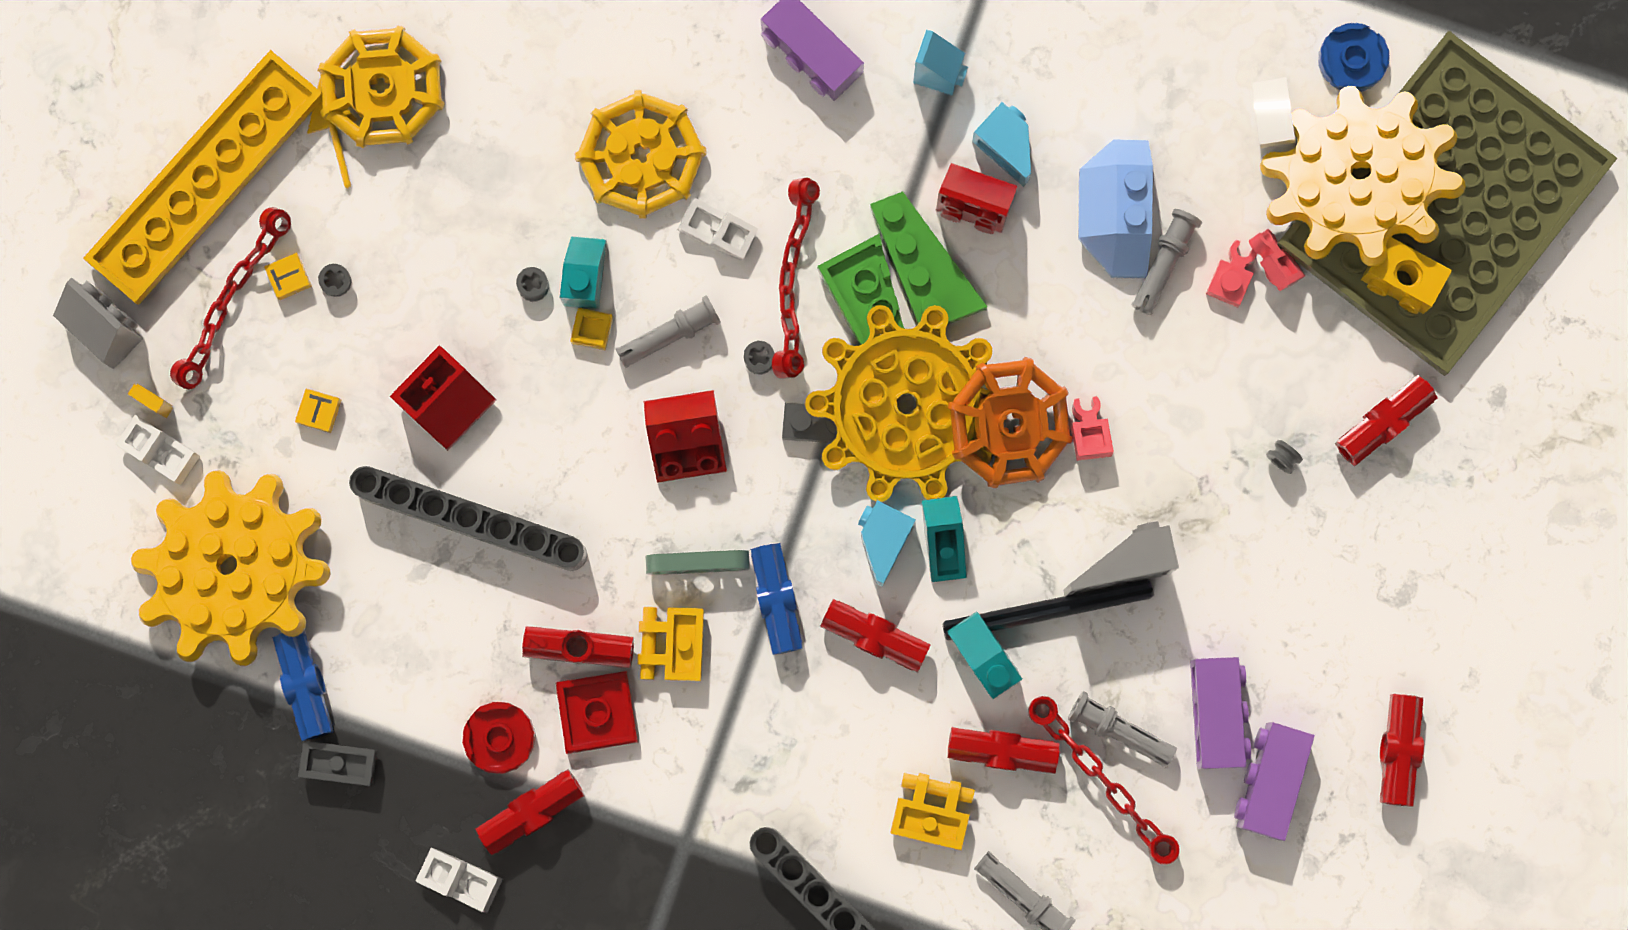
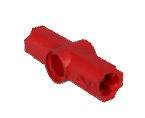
M1417 375L1390 398L1386 397L1362 417L1363 420L1341 436L1335 442L1338 452L1346 461L1356 466L1383 443L1387 444L1410 425L1409 422L1433 404L1438 398L1434 388L1427 380Z
M835 599L829 605L820 625L821 628L853 642L855 647L880 659L885 657L917 673L931 644L897 629V625L872 613L867 615Z
M526 626L522 644L523 658L631 668L634 637L591 633L581 630L571 631ZM582 637L587 642V651L580 657H574L570 653V643L574 639Z
M1390 694L1387 731L1383 733L1380 743V762L1383 764L1380 803L1408 807L1414 806L1417 769L1422 764L1424 754V740L1420 736L1424 698Z
M951 727L947 758L971 763H983L985 767L1011 771L1024 769L1056 774L1060 743L1022 738L1021 734L989 730L988 733Z
M568 769L549 780L540 788H533L510 802L507 805V809L475 830L484 847L491 855H494L523 835L529 836L554 819L553 816L584 797L585 794L576 778Z

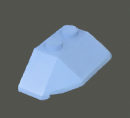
M1113 139L1079 169L1078 240L1105 268V271L1111 278H1146L1148 274L1152 241L1153 164L1148 140Z

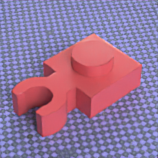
M1266 229L1263 233H1258L1248 241L1251 248L1264 259L1260 264L1265 270V275L1279 291L1292 286L1305 277L1296 261L1277 245V239L1270 229Z
M1238 240L1234 241L1229 248L1228 256L1230 263L1222 259L1220 260L1206 291L1207 295L1237 308L1240 306L1254 274L1245 270V267L1250 265L1257 256V253L1251 249L1248 257H1241L1237 253V248L1240 244Z
M1097 396L1092 398V409L1089 411L1081 408L1079 398L1074 399L1072 405V413L1080 421L1072 423L1071 426L1077 461L1112 457L1114 452L1108 419L1097 420L1101 406Z

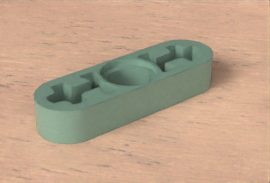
M749 551L665 553L645 556L646 574L728 572L750 569Z

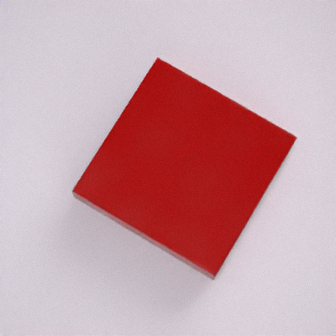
M628 671L555 682L566 754L638 743Z

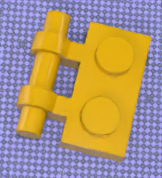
M643 607V621H639V633H642L641 654L637 655V665H641L640 679L654 680L655 666H665L664 680L701 681L704 628L703 608L667 607V622L657 621L656 607ZM656 633H666V654H656Z
M904 773L901 787L915 790L912 801L898 798L890 833L962 850L969 814L957 812L956 806L958 801L972 804L975 790L962 787L961 782L951 780L949 784L929 779L930 775L919 773L918 776ZM925 794L945 797V807L940 808L923 804Z

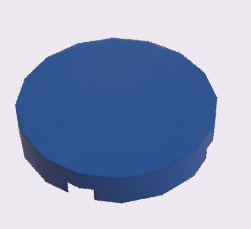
M1347 23L1336 27L1324 39L1319 50L1318 65L1323 77L1332 87L1342 90L1344 87L1353 86L1360 92L1374 87L1383 78L1389 66V49L1385 39L1379 33L1371 30L1370 26L1363 23Z

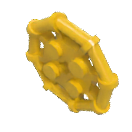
M399 25L395 29L357 32L353 29L349 31L350 35L324 63L319 64L317 70L321 76L323 108L320 113L323 119L330 120L353 139L357 147L363 149L366 145L406 142L408 145L412 143V139L438 110L441 111L445 104L441 99L439 65L442 61L439 55L431 53L409 35L405 27ZM389 43L388 49L367 51L365 45ZM400 48H405L418 60L412 64H409L407 61L405 62L398 55ZM357 50L359 56L356 58L357 62L347 69L341 68L340 66ZM426 72L427 93L417 91V74ZM384 78L385 83L390 84L384 93L379 94L377 90H371V85H376L377 79ZM335 79L344 80L345 97L336 99ZM414 102L423 105L406 124L401 116L410 111L411 105ZM349 107L354 109L360 117H363L360 127L342 112ZM394 120L397 129L371 131L373 122Z
M635 90L634 94L599 110L595 108L590 113L592 118L580 149L575 152V161L581 165L594 193V201L598 204L605 203L639 215V219H644L650 213L681 199L687 200L691 196L690 189L702 158L707 153L706 147L702 146L687 115L688 109L683 104L678 106L644 94L642 90ZM633 109L635 111L636 118L616 127L611 119ZM644 109L659 113L668 118L663 125L653 119H645ZM677 126L687 145L686 147L676 148L670 132ZM603 128L611 135L607 138L605 150L595 151V146ZM638 147L650 150V153L646 155L647 161L641 163L639 159L632 160L631 158ZM677 159H687L678 181L671 176L674 164H676ZM606 162L611 172L612 178L606 183L603 182L596 167L597 163ZM665 183L670 188L647 199L646 192ZM619 185L633 188L634 191L638 192L637 200L618 194L615 191Z

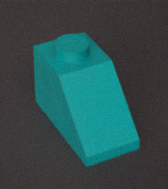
M571 236L563 262L559 297L564 306L599 309L606 239Z
M957 496L922 500L924 533L931 583L967 578L963 521Z
M977 611L947 631L992 699H995L1023 680L1017 667Z

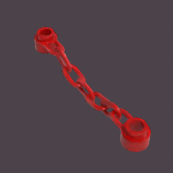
M807 177L794 179L788 186L789 200L797 209L796 220L786 243L779 278L780 319L785 338L783 350L776 352L772 358V370L780 379L795 378L804 369V359L799 354L800 329L795 314L793 288L801 243L811 220L812 204L820 196V188L817 182ZM803 206H807L806 215H801ZM800 224L803 228L797 239L794 236ZM790 248H796L793 262H788ZM785 271L790 272L789 286L784 285ZM789 295L790 308L785 309V296ZM786 318L792 319L794 329L788 330ZM790 340H794V350H789Z
M269 207L261 213L259 225L262 232L256 240L255 248L244 260L236 264L227 277L226 285L219 297L210 306L203 322L204 329L201 333L199 344L193 348L187 359H180L171 367L170 377L174 384L184 389H193L201 383L203 377L202 369L210 357V348L215 333L222 326L228 312L227 305L231 298L247 282L253 273L254 266L265 254L273 249L278 238L284 236L291 228V218L286 211L276 207ZM281 218V225L276 229L275 223L277 219ZM266 234L273 236L268 247L265 243H261ZM259 252V254L250 262V260L255 256V254ZM242 267L247 272L237 285V282L232 279ZM228 290H230L229 293H228V295L226 296L225 300L222 301V300L224 299L225 295L227 294ZM215 309L222 311L216 325L209 323ZM207 333H209V337H208L207 343L204 344V343H205L206 336H207ZM197 352L205 354L199 365L193 362ZM192 370L193 376L187 381L186 375Z
M1047 696L1033 699L1028 706V716L1031 721L1043 726L1055 740H1064L1073 749L1072 758L1085 774L1091 777L1097 776L1107 787L1106 797L1117 811L1124 815L1129 814L1137 823L1136 833L1149 847V854L1155 862L1160 864L1174 862L1180 852L1176 839L1172 836L1164 835L1151 820L1141 819L1135 811V800L1120 783H1111L1102 772L1103 764L1089 747L1077 745L1069 736V726L1058 714V707L1053 699ZM1039 704H1044L1048 707L1049 713L1047 717L1040 718L1037 716L1036 707ZM1055 719L1064 728V730H1058L1059 735L1048 725ZM1082 750L1097 764V766L1093 765L1091 767L1092 771L1077 756H1083ZM1117 789H1119L1130 802V805L1126 803L1124 805L1125 809H1123L1111 795V792L1117 794ZM1147 825L1157 835L1151 841L1141 831V829L1147 831ZM1161 842H1165L1169 846V852L1165 856H1160L1157 853V846Z

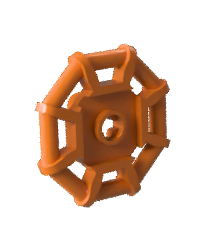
M1024 357L1020 361L989 365L982 362L977 365L976 372L953 402L948 403L947 409H950L954 444L952 455L954 459L961 460L987 482L988 487L995 489L999 485L1033 480L1039 483L1044 480V474L1068 443L1071 444L1073 439L1069 431L1066 399L1069 392L1065 386L1061 387L1034 364L1033 359ZM1018 376L1016 386L999 388L995 379ZM1031 380L1047 393L1041 400L1036 398L1027 389ZM985 385L989 393L980 400L978 408L968 406L981 387ZM1053 406L1055 430H1050L1048 427L1047 408ZM1012 413L1013 418L1019 419V425L1014 426V432L1009 433L1008 428L1004 427V420L1007 419V415ZM965 415L972 416L975 419L976 438L970 441L967 439ZM1045 438L1051 439V443L1039 459H1037L1034 455L1037 445L1040 441L1043 442ZM983 447L984 450L995 456L992 467L974 452ZM1024 458L1026 467L1006 470L1007 460Z

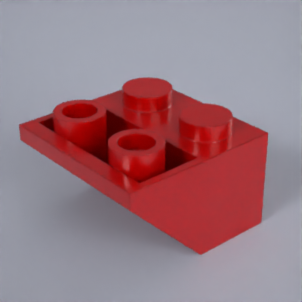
M951 163L938 193L936 211L941 212V217L952 222L959 223L962 219L973 223L974 228L987 234H994V231L1002 233L1018 186Z
M440 345L389 396L447 451L497 400Z
M714 390L643 401L645 426L657 483L727 472Z

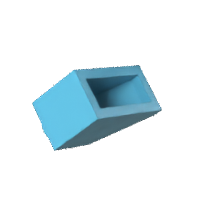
M926 29L915 61L913 83L953 96L956 85L962 87L969 66L963 65L965 53L935 32Z
M1001 102L974 131L972 142L1024 187L1031 175L1028 124L1025 122L1026 117L1019 109L1014 106L1008 107Z
M878 500L873 508L868 505L866 506L858 525L863 527L861 539L876 584L883 587L916 519Z

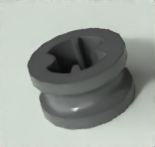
M329 264L320 271L318 282L321 289L327 295L338 297L346 294L350 289L351 276L342 265ZM331 272L335 275L342 273L345 279H341V282L344 284L339 289L334 285L328 288L325 282H329V279L326 276Z
M527 267L517 276L516 286L521 297L525 300L535 302L546 296L549 290V282L541 269ZM535 276L539 277L540 289L533 288L530 292L526 291L527 286L524 281L526 279L532 281Z
M758 340L750 343L744 350L745 366L754 374L762 375L772 370L774 349L765 341ZM754 350L758 353L765 350L768 352L765 355L766 360L769 361L765 365L760 362L753 365L750 362L754 360L751 353Z
M1277 440L1275 450H1269L1266 456L1279 469L1292 474L1294 471L1293 465L1295 463L1300 464L1303 458L1293 447L1282 440Z

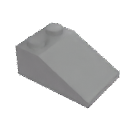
M1158 521L1138 525L1137 529L1132 530L1133 534L1070 583L1063 590L1064 596L1170 575L1179 569L1170 526L1159 527Z

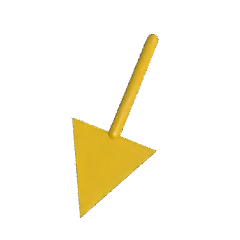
M319 78L317 89L321 91V79ZM321 101L312 111L307 134L330 129L345 188H350L351 182L336 125L330 120L323 119L320 113L323 108ZM348 109L342 112L351 121H358Z

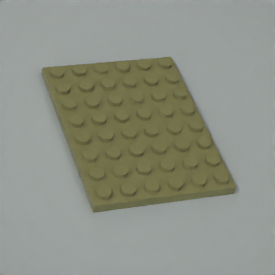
M1449 30L1399 91V93H1411L1418 101V109L1412 119L1416 127L1430 129L1445 124L1451 126L1456 131L1457 143L1453 148L1439 156L1437 165L1445 171L1458 173L1463 177L1466 184V189L1460 197L1455 199L1438 198L1429 204L1427 212L1439 227L1438 236L1434 241L1419 243L1410 235L1404 233L1392 236V238L1452 270L1433 306L1424 314L1420 312L1414 314L1400 307V301L1389 295L1380 296L1367 288L1368 284L1361 280L1368 265L1361 261L1359 250L1353 243L1341 242L1336 244L1327 257L1316 260L1310 258L1304 249L1305 241L1310 234V228L1303 221L1296 220L1277 243L1280 249H1284L1297 263L1443 376L1451 371L1618 159ZM1353 168L1351 175L1356 179H1365L1369 177L1371 171L1370 168ZM1397 271L1399 282L1403 285H1411L1410 275L1404 271Z

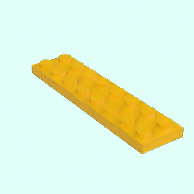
M269 50L83 259L134 303L140 305L322 101V92L272 50Z

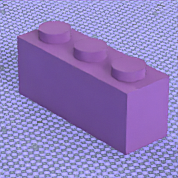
M779 0L760 19L761 31H763L761 36L764 41L773 49L779 47L787 55L785 57L787 63L796 72L800 73L803 71L811 78L809 81L811 86L822 97L827 94L835 101L863 74L864 62L800 0Z
M1239 657L1191 660L1190 671L1197 769L1246 767V760L1251 759V743L1249 738H1244L1243 723H1248L1249 720L1247 701H1242L1241 687L1246 686L1245 666L1239 665Z
M1275 722L1266 723L1265 729L1259 728L1254 742V748L1259 749L1255 763H1249L1244 777V783L1249 784L1245 798H1239L1234 812V818L1238 819L1237 828L1279 841L1286 840L1315 735Z

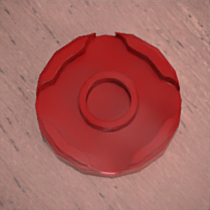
M492 702L480 706L467 720L463 728L462 743L466 756L476 767L487 773L505 774L517 770L529 759L535 746V730L531 719L521 708L511 703Z

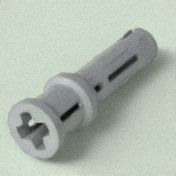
M1173 210L1172 216L1174 218L1166 234L1161 235L1158 240V245L1161 248L1134 302L1131 304L1133 308L1139 311L1145 298H1147L1148 301L1142 313L1152 315L1153 309L1178 258L1184 257L1188 253V242L1194 230L1202 225V221L1184 210Z
M705 295L702 297V302L685 311L681 309L675 311L676 313L673 314L675 318L621 347L615 348L624 367L628 368L631 364L684 336L686 339H691L695 337V332L712 323L720 324L721 321L708 296Z
M1081 692L1070 711L1068 720L1072 722L1077 720L1094 729L1095 735L1099 737L1107 735L1154 760L1163 767H1168L1175 756L1177 747L1124 720L1117 715L1118 712L1115 711L1114 707L1109 706L1106 708L1088 698V693Z
M990 851L975 866V871L985 877L994 887L1027 914L1025 918L1030 925L1035 923L1042 930H1069L1076 920L1073 917L1067 918L1051 904L1052 899L1049 896L1043 895L1041 897L1033 891L1024 881L992 855Z

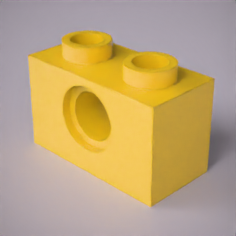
M1390 237L1386 245L1387 258L1385 262L1378 266H1368L1361 280L1367 283V288L1380 296L1389 295L1400 301L1399 306L1404 310L1414 314H1418V312L1424 314L1433 306L1452 270ZM1397 271L1408 273L1412 280L1411 285L1400 283L1397 278Z

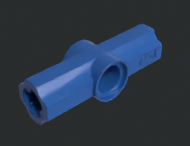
M768 544L751 549L754 573L758 583L756 591L762 619L765 618L772 654H784L803 649L799 624H797L795 615L797 611L791 580H788L781 544Z
M305 630L296 637H288L283 633L272 637L282 670V675H280L281 688L287 703L292 705L301 740L316 739L334 732L323 696L326 694L324 679L318 665L314 664Z

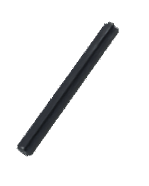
M1145 579L990 611L979 615L992 632L1151 599L1154 596L1151 581ZM969 616L944 621L942 628L945 639L952 640L947 631Z

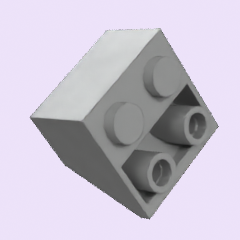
M71 277L65 284L53 316L101 362L114 369L143 339L135 331L139 325L125 312H121L113 305L114 302L99 288H95L87 280L81 284Z

